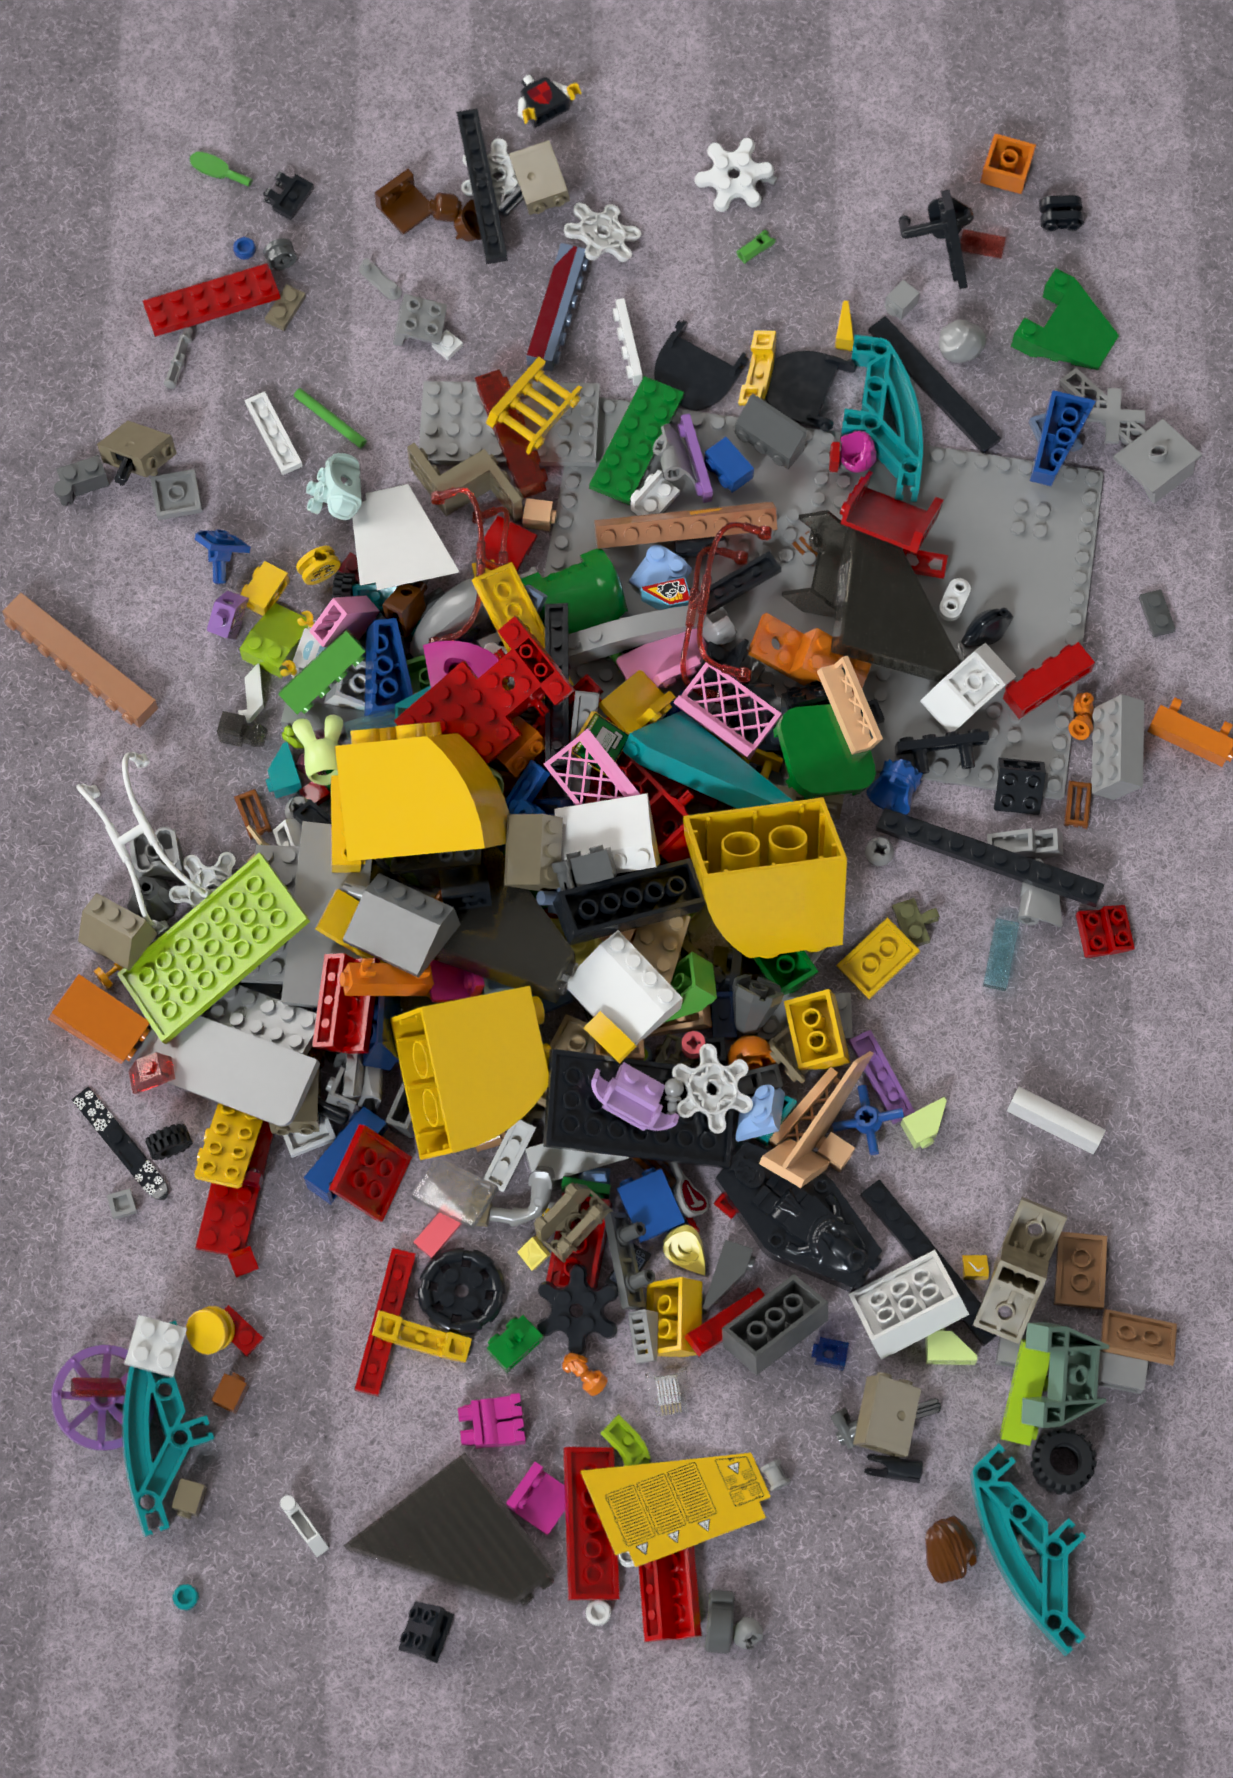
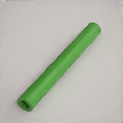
M301 388L296 390L294 397L357 447L361 449L367 443V439Z

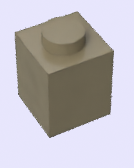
M180 1478L171 1507L174 1511H177L176 1516L191 1520L192 1516L198 1517L207 1487L203 1484Z

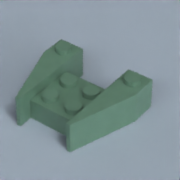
M1047 1322L1027 1323L1026 1348L1050 1352L1048 1396L1023 1398L1021 1423L1040 1428L1061 1427L1106 1403V1398L1097 1397L1100 1349H1109V1345L1067 1326Z

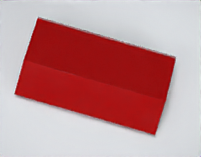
M345 953L324 954L313 1048L347 1054L369 1052L376 996H345L344 987L340 984V974L348 963H361L363 958L355 959ZM373 958V963H380L379 959Z
M694 1546L638 1566L644 1642L680 1640L702 1636Z

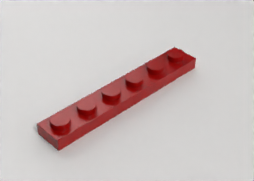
M395 1248L391 1250L354 1389L356 1392L379 1397L393 1343L373 1336L372 1332L378 1311L400 1317L416 1253Z

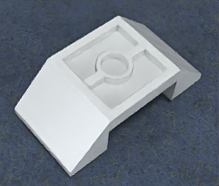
M984 643L942 679L920 702L947 732H953L962 726L995 694L1009 684L1016 675Z

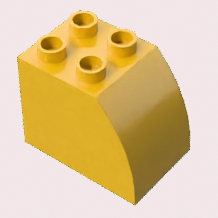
M440 722L350 731L352 744L335 746L348 861L482 849L506 844L507 815H509V811L497 780L485 761L458 733L441 735Z
M823 797L683 816L687 847L708 911L722 936L735 949L748 958H774L783 953L804 950L818 952L826 947L843 945L847 857Z
M530 986L423 1006L390 1018L420 1160L459 1152L494 1139L523 1118L547 1089L549 1051L552 1048L548 1043L542 1044L539 1025L544 1022V1007L538 996H532Z

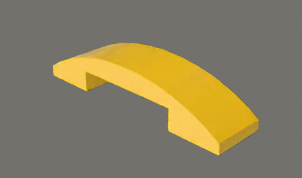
M754 331L751 344L752 357L746 384L742 385L738 401L739 406H745L752 393L762 400L765 399L774 365L776 331Z
M378 1311L372 1332L373 1336L393 1344L463 1363L466 1362L472 1338L452 1332L446 1333L403 1320L402 1317L383 1311Z

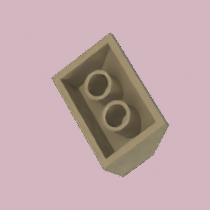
M546 814L507 815L505 886L535 891H551L560 888L557 874L553 872L552 863L561 861L563 817Z
M96 893L82 911L78 942L130 971L158 933L146 919Z

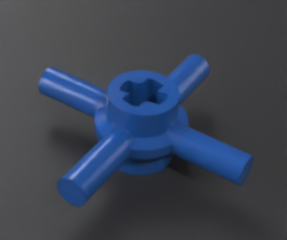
M860 1085L857 1089L861 1108L855 1113L854 1118L833 1122L832 1127L834 1132L857 1128L859 1132L866 1134L870 1155L879 1154V1148L875 1132L881 1128L883 1122L905 1117L903 1108L880 1112L877 1108L870 1106L867 1085ZM871 1117V1122L866 1123V1118Z

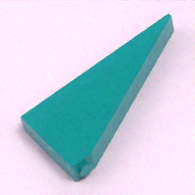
M683 711L631 732L623 748V752L639 765L737 809L793 801Z

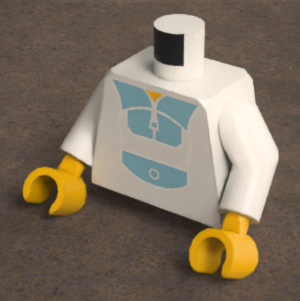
M310 611L301 612L306 616L307 621H304L302 618L297 619L299 625H307L308 629L304 628L293 661L286 660L282 663L283 666L288 668V670L283 669L280 671V674L284 677L291 674L292 678H294L326 648L322 647L309 632L316 620H313V614Z

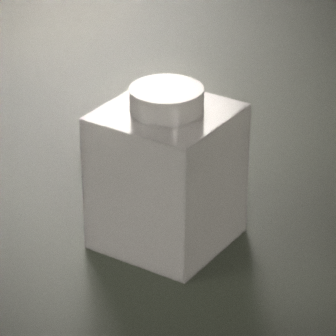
M902 280L886 296V311L891 316H896L902 320L918 304L920 292L905 280Z

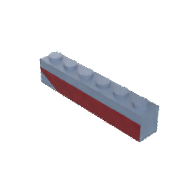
M560 244L527 351V366H531L538 357L546 361L543 367L544 370L553 371L554 364H559L561 356L559 348L560 345L564 346L567 333L564 331L566 326L570 327L572 321L570 311L571 308H576L578 300L576 292L577 289L581 290L584 277L581 275L583 271H587L589 259L585 255V248Z

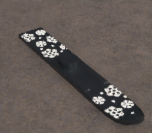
M89 1086L71 1099L141 1187L151 1197L157 1200H165L168 1197V1188L164 1179Z

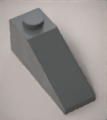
M725 1239L702 1313L707 1314L745 1277L747 1270L752 1271L756 1257L752 1256L753 1248Z

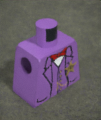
M226 591L214 602L207 631L228 639H237L249 598L231 591Z

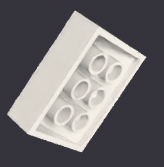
M648 793L555 809V816L563 817L561 861L567 858L566 854L580 851L581 854L590 852L589 848L603 845L604 849L611 847L617 873L654 868L660 864Z
M619 930L601 943L563 982V985L593 1017L601 1011L635 1045L679 1011L683 1000L677 991Z
M935 1250L848 1294L881 1360L969 1315Z

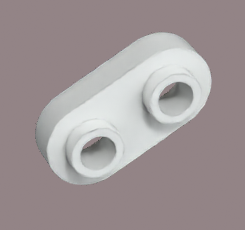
M956 578L949 583L939 606L941 618L946 621H955L960 617L971 591L968 581ZM961 586L963 590L959 591L956 587ZM953 605L954 609H949L947 606Z

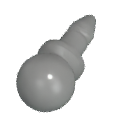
M676 1078L669 1079L664 1087L667 1094L665 1100H669L667 1115L675 1114L677 1111V1101L682 1100L680 1095L683 1093L684 1086Z

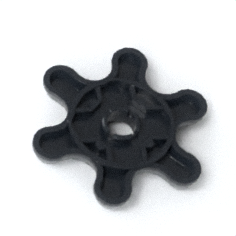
M575 1264L570 1269V1281L565 1287H557L550 1281H544L539 1285L538 1294L550 1303L551 1313L538 1322L537 1330L543 1336H550L556 1331L564 1332L568 1337L567 1347L569 1353L582 1355L585 1352V1341L589 1334L598 1333L605 1339H612L617 1335V1325L606 1318L604 1308L608 1303L617 1299L619 1292L618 1288L613 1284H606L599 1289L590 1287L587 1282L588 1272L586 1267L582 1264ZM575 1303L580 1304L583 1308V1314L578 1318L573 1316L570 1311Z

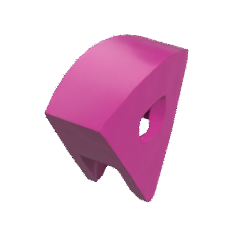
M439 641L423 645L431 688L462 661H466L478 678L499 661L490 651L467 642Z

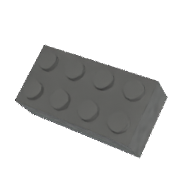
M793 1274L722 1328L723 1347L754 1374L758 1375L828 1321V1301Z

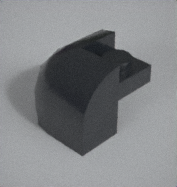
M742 684L781 713V697L776 696L773 684ZM733 688L728 696L736 695V689ZM739 689V694H745ZM751 697L740 698L741 710L755 708L754 699ZM737 699L727 700L726 706H734V711H738ZM757 702L758 708L763 707ZM769 710L758 712L760 724L769 723L775 716ZM755 712L742 714L744 726L757 725ZM733 715V728L741 727L739 715Z

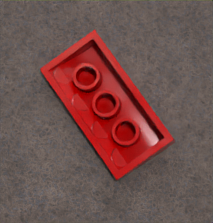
M587 1197L581 1203V1211L583 1208L587 1210L590 1207L589 1202L592 1197ZM601 1199L612 1209L613 1205L610 1200ZM576 1219L571 1223V1230L579 1224L581 1219ZM604 1219L602 1220L603 1223L598 1224L576 1248L577 1251H573L567 1257L565 1263L551 1252L546 1281L552 1282L557 1287H565L570 1281L569 1272L571 1267L575 1264H582L588 1272L587 1282L589 1286L597 1289L607 1238ZM555 1231L554 1240H559L562 1237L560 1234L562 1231Z

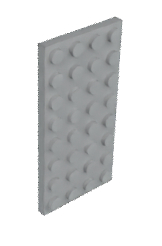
M423 381L419 449L423 448L431 465H458L485 449L489 455H494L498 465L517 466L516 461L524 459L526 463L519 466L596 467L600 383H558L570 393L580 385L582 389L578 396L581 399L576 407H570L547 433L542 446L538 450L534 448L528 454L526 450L530 441L511 427L502 429L500 422L494 428L486 424L493 406L501 400L516 382ZM532 383V388L559 407L565 401V399L544 384ZM495 386L496 390L487 392V387ZM498 394L499 399L494 401L490 400L491 396ZM522 395L520 397L522 403L546 420L553 415L551 411L530 396ZM509 409L508 415L536 434L541 429L538 424L517 409ZM513 431L514 436L505 437V433ZM517 440L518 445L509 447V442ZM521 450L522 454L513 457L512 452Z

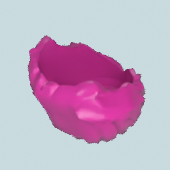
M854 431L840 438V458L847 470L861 473L869 470L876 462V450L874 448V441L868 433Z

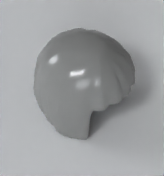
M723 607L712 614L707 613L701 618L702 627H700V633L707 642L711 641L721 646L731 642L736 637L737 629Z

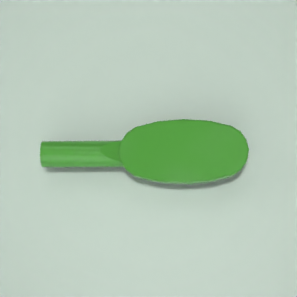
M195 152L190 156L191 165L209 177L219 179L227 177L248 187L252 184L251 178L230 170L226 162L214 155L205 152Z

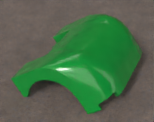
M596 548L581 554V563L571 565L569 568L559 572L551 573L542 578L539 572L521 578L524 587L531 585L548 596L539 614L544 626L545 604L568 603L569 634L618 620L625 612H628L618 574L602 548Z

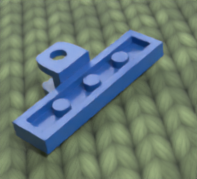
M532 759L505 800L509 814H546L539 806L532 802L551 773ZM505 844L493 846V848L501 852Z

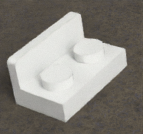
M658 470L655 474H650L647 477L645 485L641 490L637 489L630 498L631 511L638 516L663 513L678 497L680 490L662 477L663 472Z

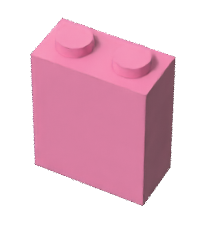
M367 596L333 598L309 632L322 647L329 646L346 629L359 641L380 610Z

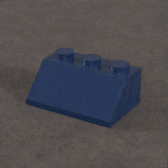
M400 996L375 997L369 1052L363 1053V1066L390 1071L394 1064L399 1062L390 1018L403 1014V1007H400Z

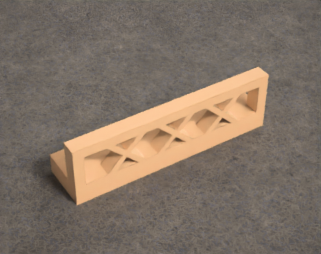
M844 656L834 665L820 668L817 673L850 752L853 755L873 749L883 738L848 656Z
M832 1067L828 1069L780 1125V1130L771 1137L769 1142L771 1146L775 1148L786 1138L796 1137V1142H799V1137H802L804 1133H798V1123L802 1120H811L812 1123L816 1115H813L815 1103L826 1102L829 1098L828 1088L833 1082L836 1085L840 1082V1079L837 1078V1071ZM795 1128V1134H790L791 1131Z

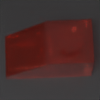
M158 1052L136 1059L128 1071L133 1094L175 1079L172 1057Z

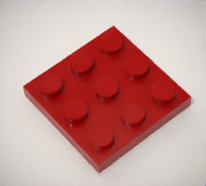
M359 1124L329 1190L372 1219L383 1222L412 1157L366 1125Z

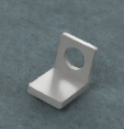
M340 1067L336 1078L331 1076L326 1090L330 1091L326 1103L353 1113L357 1102L335 1093L345 1068Z

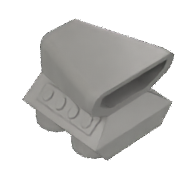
M159 828L154 832L159 840V846L174 866L186 876L176 828ZM144 833L129 842L132 865L137 879L150 877L181 881L163 862L154 847L150 845Z
M362 1053L346 1054L342 1065L345 1070L340 1080L338 1095L357 1102L356 1105L361 1109L365 1107L375 1114L381 1102L383 1069L363 1066Z

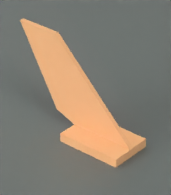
M869 1051L851 1064L798 1143L788 1138L764 1154L759 1164L800 1188L827 1170L830 1161L812 1150L820 1139L826 1135L874 1053Z

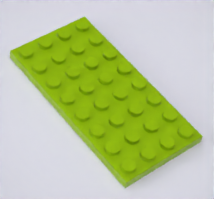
M259 852L143 952L130 971L123 968L117 975L161 1042L167 1044L311 921L264 855Z

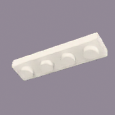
M616 299V308L612 309L614 322L618 321L619 323L617 328L618 340H623L624 344L621 347L623 360L627 359L629 365L626 366L627 378L632 379L633 386H638L642 381V371L625 299Z
M265 391L246 399L245 405L282 476L303 467Z

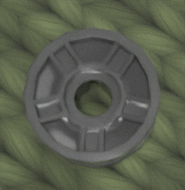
M280 238L273 240L263 249V254L267 259L269 268H274L275 271L289 268L297 261V254L289 239Z

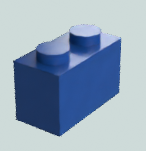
M727 437L705 451L704 463L706 468L710 472H714L718 476L720 484L724 488H728L732 493L753 479L754 467Z

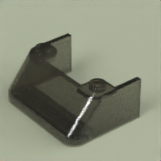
M829 510L801 514L798 519L811 529L809 544L818 553L812 585L810 588L783 591L782 596L802 612L837 619L848 618L852 614L865 552L864 541L850 527L840 524L841 520Z

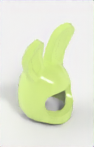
M335 714L328 715L325 719V738L316 739L309 720L304 718L297 719L292 724L294 734L305 748L304 762L307 777L319 785L331 784V775H338L335 746H339L338 741L343 728V719ZM324 770H334L328 775L317 774V772Z

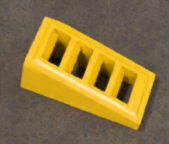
M844 300L835 348L852 351L854 337L849 301Z

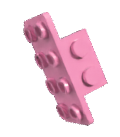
M695 628L661 640L646 643L619 656L616 663L625 680L629 679L638 670H642L657 688L663 686L668 688L674 685L678 679L682 677L686 679L697 673L696 670L701 664L700 660L706 642L699 629Z

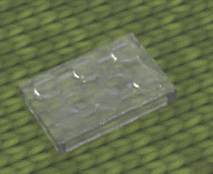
M436 1157L411 1196L413 1200L474 1229L499 1189L497 1185Z

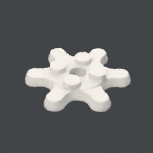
M750 138L741 140L738 149L734 152H726L719 143H712L708 146L707 153L714 162L713 167L709 171L697 173L694 181L700 188L711 186L716 189L717 197L713 204L717 211H726L734 198L744 199L750 207H757L761 204V195L755 189L756 182L773 176L774 166L769 162L755 163L752 160L751 155L755 150V143ZM733 168L740 172L739 177L735 179L728 176Z
M503 139L493 140L491 152L487 155L497 207L505 201L506 195H510L519 186L509 155L506 152L507 143ZM464 155V156H463V163H464V165L467 167V165H466V160H465V155ZM500 172L504 176L497 180L492 175ZM470 180L463 182L461 186L462 192L467 196H473Z
M577 203L574 206V215L581 222L577 224L567 223L564 226V234L567 238L580 239L587 244L585 255L589 260H596L600 255L609 252L619 261L626 262L631 258L632 252L626 247L624 242H635L640 238L641 231L635 226L622 225L617 218L620 210L615 205H606L602 213H595L587 205Z
M223 852L214 866L207 867L201 863L197 856L188 855L184 858L183 867L188 871L190 880L201 888H218L232 876L231 870L236 860L232 853ZM188 885L174 886L169 891V898L172 902H187L193 908L205 899Z
M704 1044L699 1050L700 1065L697 1068H689L685 1064H677L672 1070L673 1078L679 1079L686 1086V1091L688 1092L687 1097L678 1103L677 1113L683 1118H688L695 1112L701 1111L708 1118L709 1129L713 1133L719 1134L726 1128L725 1113L729 1109L748 1113L753 1107L751 1098L740 1093L737 1087L739 1079L747 1074L748 1065L745 1061L738 1059L731 1065L724 1066L717 1060L716 1048L711 1044ZM708 1083H713L716 1086L717 1092L715 1095L707 1094Z

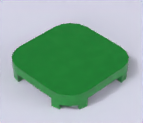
M831 704L795 707L789 709L778 719L773 733L774 738L779 737L789 778L786 780L789 789L792 787L798 794L804 796L803 800L852 793V796L862 793L874 781L876 771L871 750L851 754Z

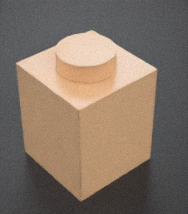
M526 498L523 528L550 531L551 523L555 524L557 510H553V502Z
M832 1132L827 1138L823 1136L816 1145L818 1149L817 1154L829 1160V1166L838 1172L842 1171L855 1150V1147Z

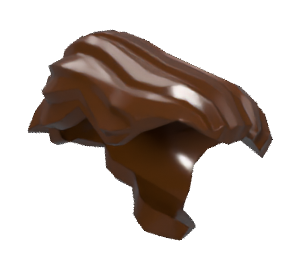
M953 1515L936 1521L926 1531V1563L933 1579L937 1583L943 1584L964 1578L967 1574L968 1563L972 1567L977 1562V1543L967 1526L958 1517Z

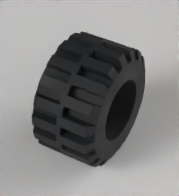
M1060 1428L1058 1431L1052 1430L1041 1438L1032 1452L1031 1468L1034 1469L1032 1474L1034 1478L1037 1477L1039 1479L1038 1484L1041 1487L1043 1485L1046 1486V1490L1050 1493L1055 1491L1057 1495H1062L1063 1493L1069 1495L1079 1491L1095 1473L1094 1468L1097 1466V1461H1095L1096 1451H1092V1443L1084 1439L1085 1435L1082 1433L1080 1435L1076 1434L1077 1430L1071 1429L1066 1431V1428ZM1065 1448L1074 1454L1077 1460V1469L1073 1474L1062 1475L1053 1469L1050 1463V1454L1054 1449Z

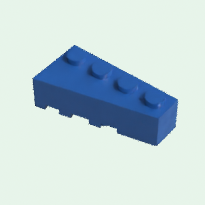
M1052 391L1032 468L1031 482L1052 486L1096 403L1095 400Z
M397 618L375 620L367 628L364 719L395 715V704L413 695Z
M365 1107L360 1111L357 1110L351 1116L347 1127L338 1133L335 1141L304 1176L307 1188L330 1205L337 1195L331 1192L329 1188L358 1125H366L380 1136H383L388 1129V1125L384 1120Z

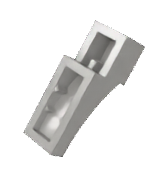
M1029 828L987 834L988 844L1025 857H1040L1043 859L1063 856V834L1058 828L1039 831Z

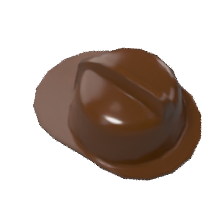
M469 200L454 220V228L457 232L456 240L461 238L466 242L481 240L474 200Z

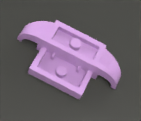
M625 1062L619 1066L615 1079L612 1078L610 1082L602 1079L600 1070L596 1068L591 1086L595 1096L603 1104V1109L643 1131L645 1129L661 1131L677 1125L680 1115L676 1113L667 1115L661 1112L663 1106L659 1102L665 1085Z

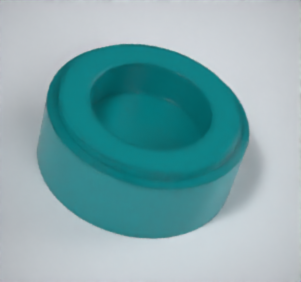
M182 1584L173 1592V1602L181 1610H191L198 1603L199 1595L192 1585Z

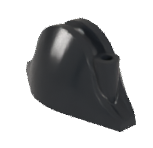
M1001 608L1000 610L989 609L979 613L970 623L961 643L964 647L996 643L1005 634L1014 618L1007 608Z

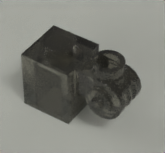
M226 711L222 712L217 729V735L221 743L242 747L243 743L253 747H263L268 733V729L261 724L253 725L252 727L248 726L244 715Z

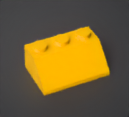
M830 989L784 1001L799 1070L829 1069L830 1067L833 1068L851 1063L836 996Z
M678 1277L648 1284L646 1310L658 1312L657 1356L688 1357L697 1355L684 1337L702 1324V1281Z

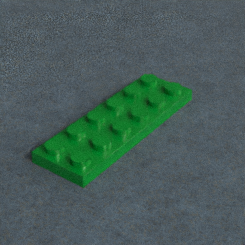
M646 376L643 377L589 483V489L627 505L631 504L630 498L639 488L655 456L653 445L663 434L661 427L665 424H671L684 398V392Z

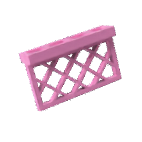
M709 660L706 661L682 695L678 696L673 702L677 708L685 712L749 761L755 754V750L782 716L779 711ZM709 667L717 672V682L705 683L704 674ZM720 675L726 680L721 681ZM732 683L735 685L736 695L723 697L722 684ZM718 685L720 697L707 699L705 687ZM702 688L704 700L693 701L688 695L693 689ZM739 689L745 694H739ZM751 697L754 699L755 708L741 710L740 698ZM737 699L738 711L725 713L724 700ZM721 701L722 714L712 715L709 713L708 703ZM757 702L763 707L758 708ZM698 704H705V709ZM769 710L775 715L769 723L760 724L759 711ZM755 712L757 725L744 726L742 714ZM739 715L741 727H728L726 716ZM723 717V722L717 718ZM758 728L759 737L751 744L745 739L744 730ZM735 731H741L742 736L736 733Z
M586 729L544 763L545 767L575 805L583 804V795L597 797V802L600 801V797L622 798L617 797L618 790L624 797L640 795L589 729ZM578 742H581L586 748L585 759L571 757L572 747ZM569 750L568 757H563L562 755ZM588 752L594 758V760L588 759ZM557 759L568 760L566 774L556 773L551 764ZM571 760L585 762L583 776L569 774ZM587 762L598 763L601 767L600 778L586 776ZM603 771H604L605 774L609 777V779H607V778H602V777H603ZM560 776H566L565 783L560 778ZM569 777L583 778L581 792H573L568 788ZM585 779L599 780L598 794L584 793ZM602 781L613 782L616 786L615 796L600 795ZM574 794L581 795L580 802Z

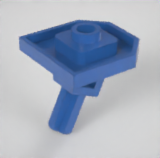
M200 530L195 535V540L208 549V562H213V582L215 584L226 583V562H230L232 552L250 553L251 546L225 530Z

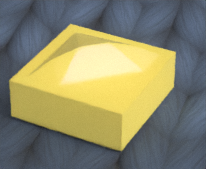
M537 1236L532 1237L517 1252L531 1271L537 1269L551 1255Z

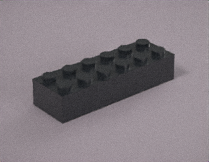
M691 858L560 891L553 901L568 946L612 935L617 930L623 932L700 911L706 903Z

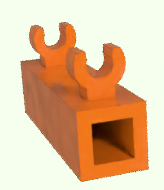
M1174 697L1169 708L1162 705L1159 706L1147 732L1223 767L1226 760L1231 762L1233 758V739L1228 737V734L1233 724L1224 721L1220 731L1217 732L1177 712L1183 701Z
M363 958L361 963H348L340 974V984L344 987L345 996H426L434 985L430 964L418 978L391 964L373 963V958Z

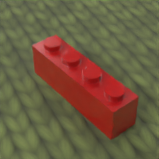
M1079 642L1073 646L1071 644L1065 646L1059 655L1054 658L1052 656L1048 657L1042 662L1041 667L1036 670L1034 668L1030 669L1023 675L1024 678L1018 682L1014 680L1005 687L1003 700L1018 719L1092 672L1095 662Z

